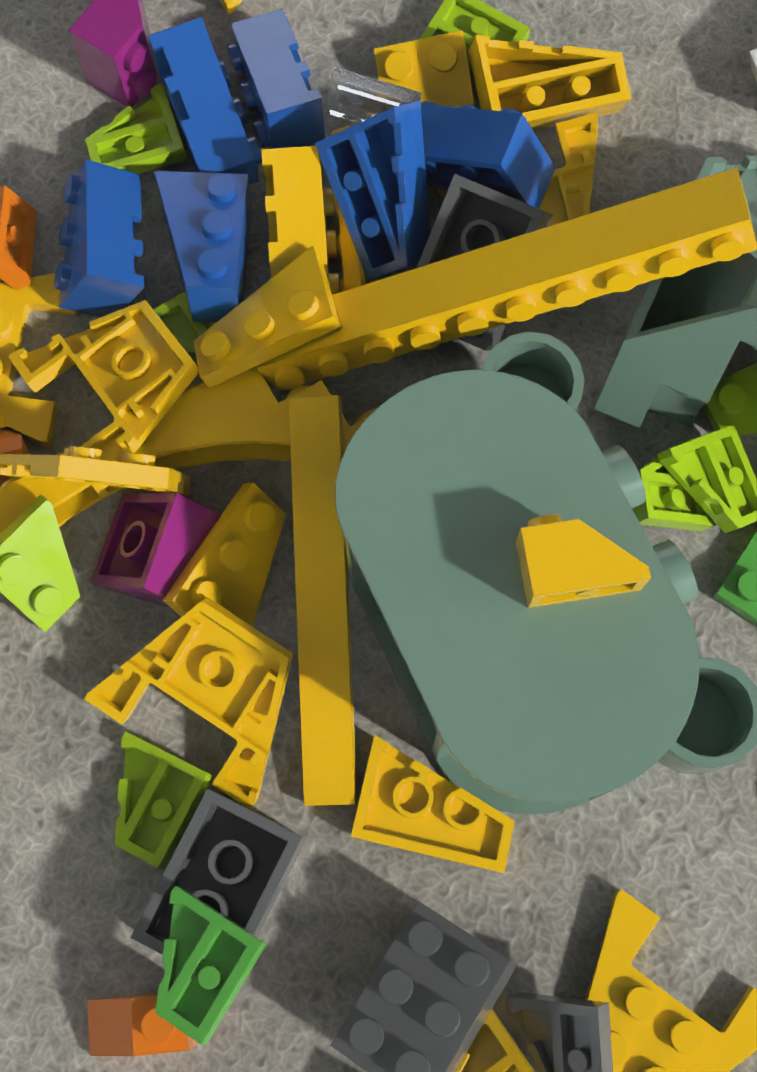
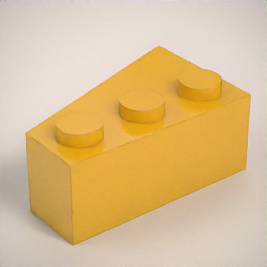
M475 35L468 50L480 109L501 111L504 108L516 110L526 117L533 131L555 127V123L592 113H597L598 117L615 114L631 100L622 52L563 45L562 48L534 45L533 41L519 40L518 43L491 40L490 36Z
M316 146L261 149L267 188L265 207L266 213H268L269 224L268 247L271 278L311 246H314L322 258L332 295L340 293L338 273H329L328 259L337 258L335 230H326V217L334 216L333 189L323 188L321 158Z

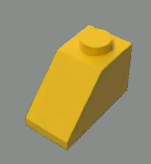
M558 514L539 516L527 522L528 527L520 528L516 539V548L528 608L641 591L651 579L649 566L580 519L562 521V516Z

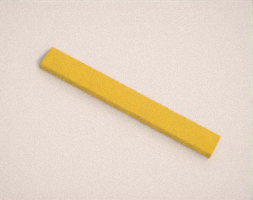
M339 395L289 398L304 806L356 804L358 800L348 560L345 538L339 524L335 499L336 478L343 457L341 397Z

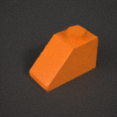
M158 992L87 1000L90 1056H142L189 1051L197 1042L155 1013Z

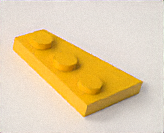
M311 246L193 341L200 378L209 388L341 327L323 261L314 246Z
M254 482L242 484L162 601L182 617L200 601L208 597L253 627L286 513Z
M374 734L351 837L505 873L515 821Z

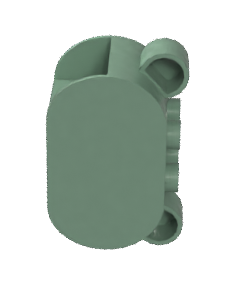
M532 331L510 335L496 344L484 360L482 370L454 371L432 376L401 390L385 401L362 423L352 437L340 462L335 488L336 510L345 538L349 580L440 769L451 783L466 790L496 810L527 815L559 812L584 804L636 779L657 762L678 773L701 775L739 762L757 744V686L742 669L723 659L699 658L696 631L692 619L684 604L698 597V587L692 569L681 550L673 541L666 539L656 545H651L632 510L645 503L646 500L644 485L633 460L620 445H615L601 452L586 422L577 413L585 381L580 360L567 344L552 335ZM558 514L562 516V521L580 519L649 566L651 579L641 591L528 608L516 548V539L520 528L528 527L527 522L539 516Z

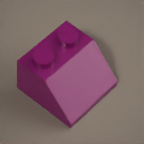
M93 0L69 29V33L88 83L126 107L130 106L132 108L140 97L145 98L151 93L150 89L154 87L157 78L154 54L148 37L150 35L149 23L143 1Z
M122 493L90 583L98 587L169 607L162 600L221 515L178 493Z

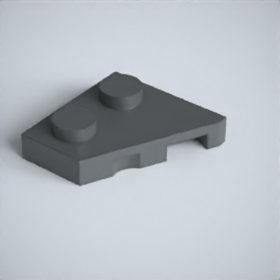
M523 992L508 996V1006L512 1014L521 1013L533 1040V1043L528 1045L527 1049L535 1067L540 1072H613L608 1002Z

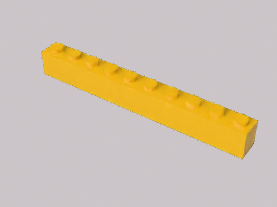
M738 167L333 294L332 297L341 327L256 366V369L277 391L296 389L304 383L328 376H340L349 370L372 363H384L393 357L416 350L432 349L440 343L464 336L479 335L487 329L514 321H527L535 315L562 307L578 306L592 298L613 292L629 291L637 285L653 280L680 276L688 270L718 261L734 260L742 254L757 250L755 232Z

